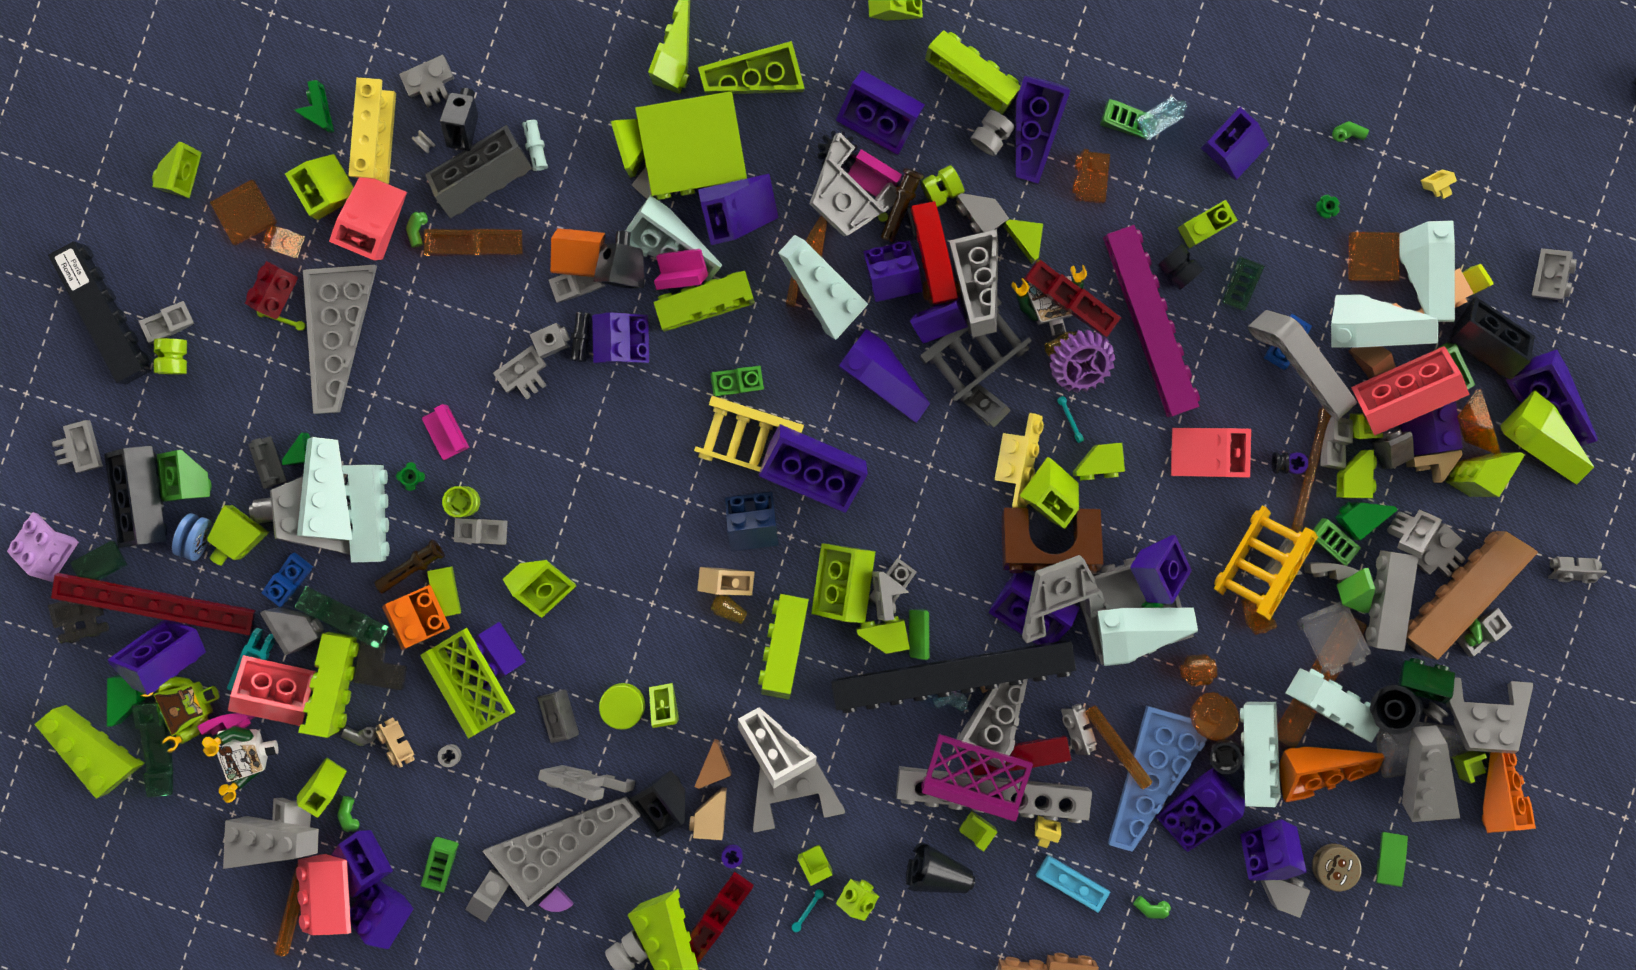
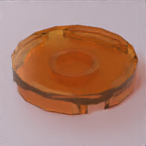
M1212 692L1203 694L1194 702L1191 707L1190 718L1192 725L1200 735L1206 739L1218 741L1228 738L1235 732L1239 722V713L1231 699Z

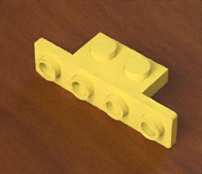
M1029 413L1025 436L1003 433L995 480L1016 484L1012 508H1026L1029 504L1020 497V494L1035 475L1034 463L1035 458L1039 454V435L1042 433L1044 426L1043 417L1034 413Z

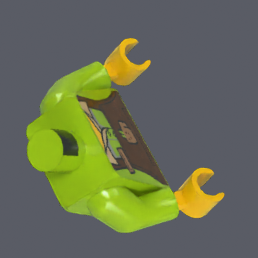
M177 676L170 678L156 690L157 693L153 694L152 692L149 695H141L148 697L153 694L172 735L166 737L162 744L167 741L174 743V747L167 751L169 753L175 751L179 743L184 744L200 734L197 726L208 721V715L213 712L210 702L220 697L215 686L203 689L200 682L193 683L189 678Z

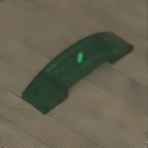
M308 586L305 587L295 605V608L332 625L376 649L380 648L390 627Z
M158 702L133 704L132 711L135 729H140L147 771L143 774L147 797L172 795L173 760L172 752H167L171 749V743L167 741L162 744L164 739L169 737V733Z

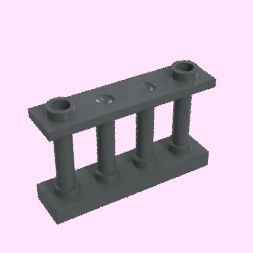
M997 297V307H998L999 305L1002 304V302H1001V301L999 300V298ZM998 308L997 327L1014 349L1002 357L986 335L975 337L995 362L985 372L961 344L960 336L965 332H968L969 335L972 334L968 318L966 319L968 327L945 335L919 356L924 365L929 361L931 364H935L956 390L957 394L951 398L954 402L958 399L961 402L966 400L973 394L971 389L1015 354L1019 358L1030 349L1027 345L1032 340L1027 338L1021 342L1000 316ZM946 347L954 349L976 377L968 386L965 387L943 360L941 351Z

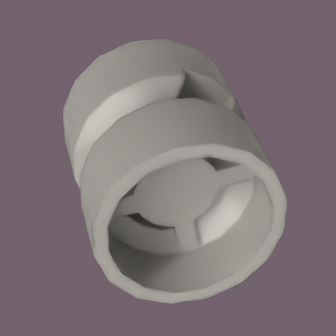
M989 110L982 120L983 127H978L970 140L983 152L996 156L1003 146L1002 139L1007 140L1015 127L1002 114Z
M631 930L622 937V943L616 942L605 951L606 957L614 970H632L635 967V963L640 964L648 958L635 930Z

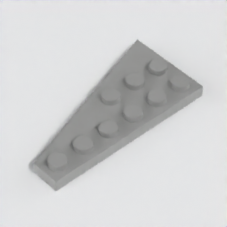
M377 265L303 270L313 414L338 413L341 411Z
M625 796L488 847L482 852L525 905L529 907L639 818L641 814Z

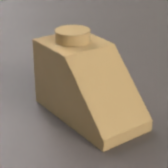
M700 567L697 591L719 595H752L754 572Z
M726 787L719 789L696 810L695 816H690L689 831H694L693 838L723 839Z

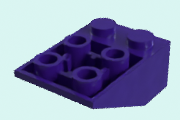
M769 174L698 189L711 245L735 240L779 218Z
M1212 768L1195 779L1156 815V818L1179 844L1189 852L1243 817L1245 800L1219 772Z

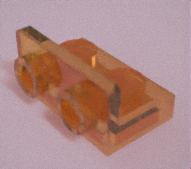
M1083 149L1080 155L1076 156L1075 169L1078 170V179H1074L1072 193L1076 194L1075 201L1106 202L1110 154L1089 152V149Z

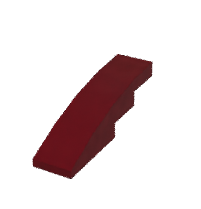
M1037 260L1024 278L1026 282L1104 337H1108L1121 319L1119 315L1084 288H1079L1063 274H1058L1042 260Z
M1066 735L1045 740L1037 739L1022 743L1015 742L1014 749L1010 754L1012 757L1032 762V768L1072 761ZM970 757V758H971V763H974V762L978 761V760L973 759L972 757ZM983 764L973 768L975 776L987 774ZM986 764L990 773L999 769ZM1016 765L1008 770H1022L1026 767Z
M735 871L690 932L691 941L689 943L691 952L695 953L697 965L721 935L724 927L737 912L739 906L754 886V884Z

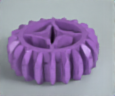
M1087 329L1084 334L1082 331L1077 330L1075 336L1068 333L1066 341L1060 339L1061 346H1054L1056 353L1050 355L1052 362L1049 363L1052 376L1056 379L1057 383L1068 391L1073 389L1077 394L1081 389L1086 393L1089 387L1096 389V384L1099 382L1104 384L1103 378L1110 376L1109 370L1114 368L1113 361L1115 360L1113 347L1107 338L1101 336L1097 331L1092 333V331ZM1070 361L1069 369L1067 371V364Z

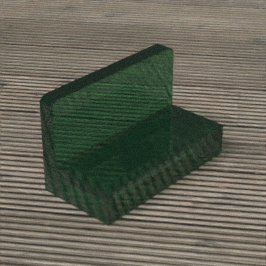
M109 541L72 561L71 566L78 577L101 580L127 566V563L115 541Z

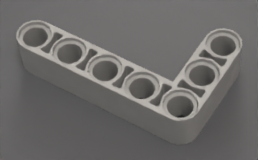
M1265 310L1248 325V330L1257 340L1278 347L1324 409L1333 418L1339 420L1357 404L1356 399L1303 327L1294 318Z

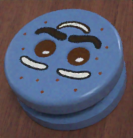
M187 514L175 531L172 541L173 554L191 561L199 559L208 545L207 537L212 529L210 519L204 517L199 519L198 515Z

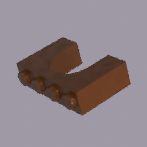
M1028 508L1003 509L1001 515L1003 570H1009L1010 573L1015 574L1023 573L1024 570L1034 571L1035 573L1040 569L1078 555L1085 560L1092 574L1101 570L1103 566L1101 509H1079L1073 517L1074 544L1068 551L1061 554L1045 553L1033 544L1029 535Z

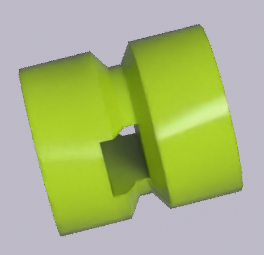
M951 165L938 171V176L930 175L920 181L926 198L929 202L935 201L937 207L946 203L948 197L954 199L961 193H965L963 184ZM939 183L941 184V186H942V188H943V190H944V191H942V192L940 191L939 187L937 186Z
M154 339V353L158 355L154 359V373L187 374V360L183 358L187 354V340Z
M454 486L444 493L442 505L445 512L452 517H468L478 511L480 497L476 490L469 486Z

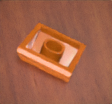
M557 228L551 237V273L594 277L600 248L605 242V233Z

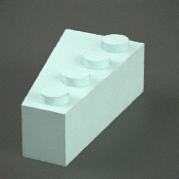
M317 437L307 439L297 536L345 541L352 540L338 440Z
M342 465L343 474H348L345 492L351 503L348 506L350 524L353 525V529H351L352 540H349L351 562L386 561V556H389L390 552L389 543L386 542L389 520L385 518V508H388V495L385 494L384 484L388 482L387 470H384V465Z
M1300 668L1286 694L1372 743L1380 728L1375 724V720L1370 712L1371 703L1366 701L1363 704L1360 702L1361 697L1350 691H1347V693L1342 691L1343 687L1332 680L1326 681L1323 679L1324 675L1314 669H1310L1308 672Z
M1246 702L1244 708H1240V721L1244 723V732L1241 733V744L1244 746L1242 767L1245 770V780L1243 782L1245 806L1276 807L1281 798L1276 702Z

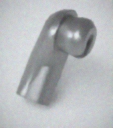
M346 727L341 735V738L358 746L371 743L377 737L376 729L373 727H366L358 732Z

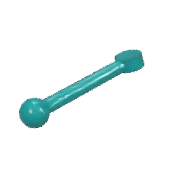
M1060 396L1057 400L1058 404L1062 405L1075 433V439L1080 443L1084 441V438L1079 433L1067 407L1066 397Z
M818 889L815 891V897L797 922L792 924L794 932L801 930V924L818 899L824 896L822 890Z

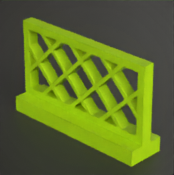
M468 628L461 630L420 655L468 739L515 713L514 708L477 647ZM461 636L467 644L466 650L459 647ZM444 647L449 650H452L451 659L448 656ZM458 653L466 656L465 665L457 662ZM472 659L478 663L479 671L471 668ZM456 668L464 671L463 680ZM470 674L478 677L477 686L469 683ZM484 680L489 682L491 692L483 689ZM469 690L476 692L475 701ZM482 695L490 698L489 707L481 704ZM496 701L501 703L505 713L495 710ZM481 711L488 713L487 722Z

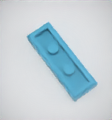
M1048 854L1036 873V877L1099 913L1111 893L1108 889Z

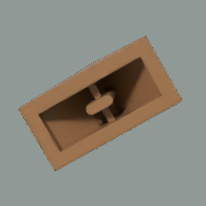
M1383 346L1353 347L1349 350V353L1369 379L1396 368L1392 353Z
M714 739L695 784V787L698 789L731 776L732 771L720 741Z

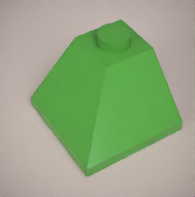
M176 450L157 454L160 493L163 502L210 497L212 486L208 478V472L184 451Z

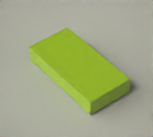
M453 566L427 571L429 584L444 615L460 614L461 608Z

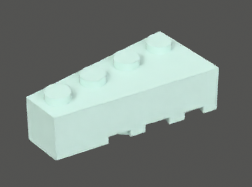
M794 235L778 254L793 279L797 282L801 293L807 299L812 308L811 310L820 321L825 333L836 340L864 310L868 303L805 240Z

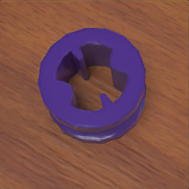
M1298 452L1289 454L1290 465L1288 472L1300 474L1306 471L1309 463L1308 458ZM1297 457L1300 458L1298 462H1301V467L1293 469L1294 465H1291V460L1297 459Z
M734 844L726 846L721 857L723 864L728 868L738 867L743 860L742 849ZM731 851H736V856L739 859L737 861L734 859L733 862L728 861L729 856L726 853L729 852L731 854Z

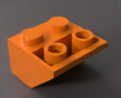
M431 585L382 606L401 650L450 629Z

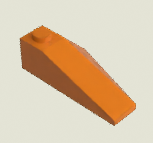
M1317 747L1289 748L1284 751L1279 763L1283 799L1285 802L1306 799L1314 796V791L1323 787H1327L1330 790L1336 788L1335 785L1342 780L1347 779L1352 782L1379 771L1385 757L1383 753Z
M1490 753L1483 803L1484 814L1482 815V822L1486 827L1487 833L1536 829L1529 796L1524 797L1521 785L1524 784L1523 776L1519 775L1514 767L1517 764L1515 754Z

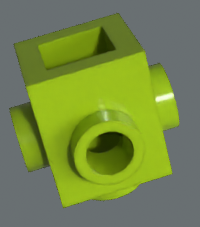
M850 879L836 904L850 917L865 921L869 913L874 909L875 903L880 896L873 891L874 887L867 881L861 880L859 882Z

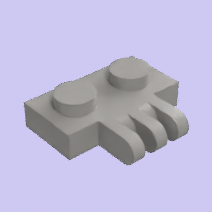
M444 55L399 74L409 97L412 98L421 94L427 107L432 106V102L429 99L431 95L436 104L441 102L438 95L440 91L445 100L448 99L449 94L444 83L455 79Z
M533 345L493 372L507 393L518 387L526 399L531 397L526 388L530 387L534 394L539 391L534 384L536 381L542 388L547 386L538 374L547 364L539 357Z
M84 420L63 426L66 438L52 442L53 447L63 446V449L54 451L55 456L65 455L66 457L57 460L58 466L73 462L76 473L103 467L91 421Z
M1420 509L1415 517L1398 512L1387 531L1389 534L1401 539L1397 548L1421 558L1440 527L1442 519Z
M1441 523L1421 558H1418L1417 566L1427 575H1431L1438 568L1445 576L1450 577L1452 572L1446 566L1449 565L1453 570L1459 567L1453 561V558L1460 563L1465 561V558L1455 549L1462 539L1445 523Z

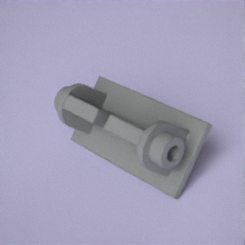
M1556 556L1550 560V567L1554 568V572L1548 576V579H1558L1559 582L1582 580L1583 583H1595L1607 571L1601 570L1602 563L1595 558H1577V566H1575L1573 557Z
M1076 704L1072 706L1073 709H1061L1062 720L1069 732L1072 749L1076 755H1090V752L1096 750L1095 745H1097L1092 728L1083 729V726L1090 723L1085 707H1082L1081 704Z

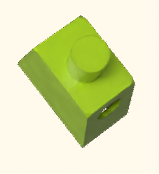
M224 505L207 537V541L216 547L209 558L220 566L228 557L233 560H240L269 532L235 506Z

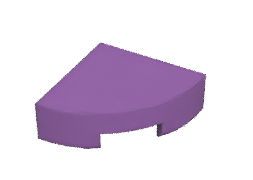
M557 886L539 905L545 910L560 912L570 908L574 903Z

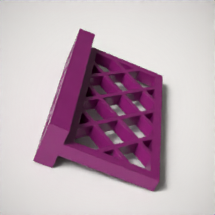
M939 734L926 776L921 785L922 793L1016 822L1019 814L1018 809L1033 763ZM942 742L953 745L956 753L943 758L940 752ZM970 750L976 752L980 760L967 766L962 754ZM959 756L964 768L952 773L946 762ZM992 758L999 759L1003 767L990 773L985 762ZM942 764L949 774L942 779L932 777L934 768ZM983 764L987 775L975 780L970 769ZM1016 765L1026 767L1023 776L1015 780L1008 770ZM967 771L972 782L965 786L958 785L954 777ZM1006 771L1011 782L998 788L993 777ZM991 779L995 790L989 793L981 792L978 784ZM1014 786L1017 792L1015 801L1004 799L1001 792Z

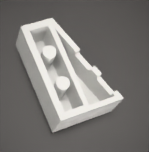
M757 708L738 718V729L773 788L816 765L817 756L805 749L796 738L791 737L782 729V726L761 708Z

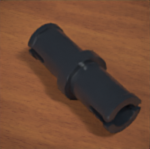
M583 312L575 313L574 333H571V339H573L571 361H577L578 352H580L579 362H586L587 341H590L588 332L591 314L589 313L584 314L583 322Z

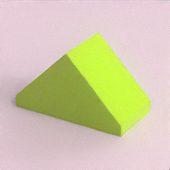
M1009 219L1003 227L1031 264L1039 258L1043 224Z
M673 683L649 687L652 728L677 724L679 715Z

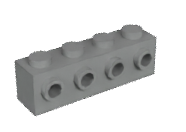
M1380 550V555L1376 560L1377 575L1373 582L1375 592L1369 612L1370 622L1365 633L1366 645L1404 652L1418 557Z

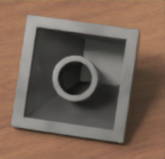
M283 607L264 610L260 613L285 655L302 650L320 639L323 634L322 630L324 628L318 618H314L313 615Z

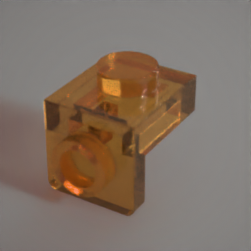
M272 225L271 229H267L263 242L266 243V249L298 259L305 236Z
M1246 598L1241 600L1246 624L1255 635L1277 628V623L1272 617L1269 621L1256 612L1258 609L1256 607L1257 604Z

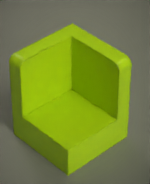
M1363 413L1350 414V420L1353 422V438H1383V433L1374 436Z
M1466 751L1452 756L1461 780L1471 784L1475 782V776L1486 773L1482 762L1483 759L1487 758L1484 752Z
M973 811L970 812L959 828V831L971 839L976 847L983 852L997 834V830L992 824Z
M820 845L798 854V861L811 886L832 876V868Z

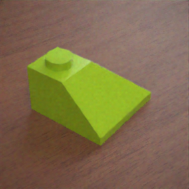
M638 120L611 121L624 168L630 178L634 177L644 160Z
M178 142L159 162L158 168L152 176V187L190 199L202 152L183 142Z
M547 560L520 563L502 579L512 596L541 618L576 587L572 580Z

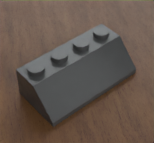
M505 125L471 146L470 151L464 150L425 175L434 197L447 215L452 218L455 215L462 214L466 208L476 202L483 201L494 191L503 189L517 177L524 176L532 169V166L509 127Z

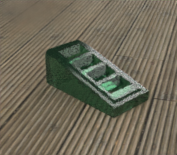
M1239 256L1222 302L1245 311L1265 266ZM1244 266L1253 269V273L1243 271ZM1240 275L1249 278V283L1239 280ZM1236 284L1247 288L1246 292L1235 289ZM1232 293L1243 297L1242 302L1231 298Z

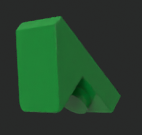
M318 80L307 82L309 90L306 91V95L312 106L295 109V111L325 131L333 133L334 128L324 85Z
M301 433L282 459V465L305 463L307 439L310 438L309 433Z

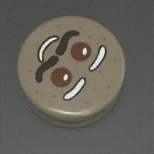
M1331 843L1322 846L1315 853L1312 860L1314 876L1330 890L1338 892L1349 890L1360 879L1362 868L1359 858L1353 851L1341 844Z

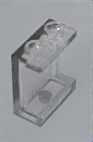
M1342 601L1306 615L1296 622L1300 631L1304 630L1322 667L1320 670L1322 674L1329 672L1330 676L1344 671L1342 666L1351 663L1353 667L1366 662L1365 657L1371 654L1349 607L1344 606Z

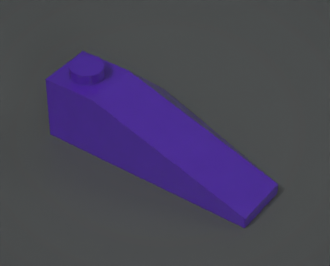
M1023 77L1016 98V177L1039 184L1071 91L1068 87L1039 78Z
M868 329L863 332L839 365V369L915 423H917L930 405L927 398L886 342Z
M1557 349L1533 357L1531 362L1511 380L1506 377V382L1516 399L1521 403L1534 390L1553 403L1580 446L1597 442L1598 438L1569 369Z

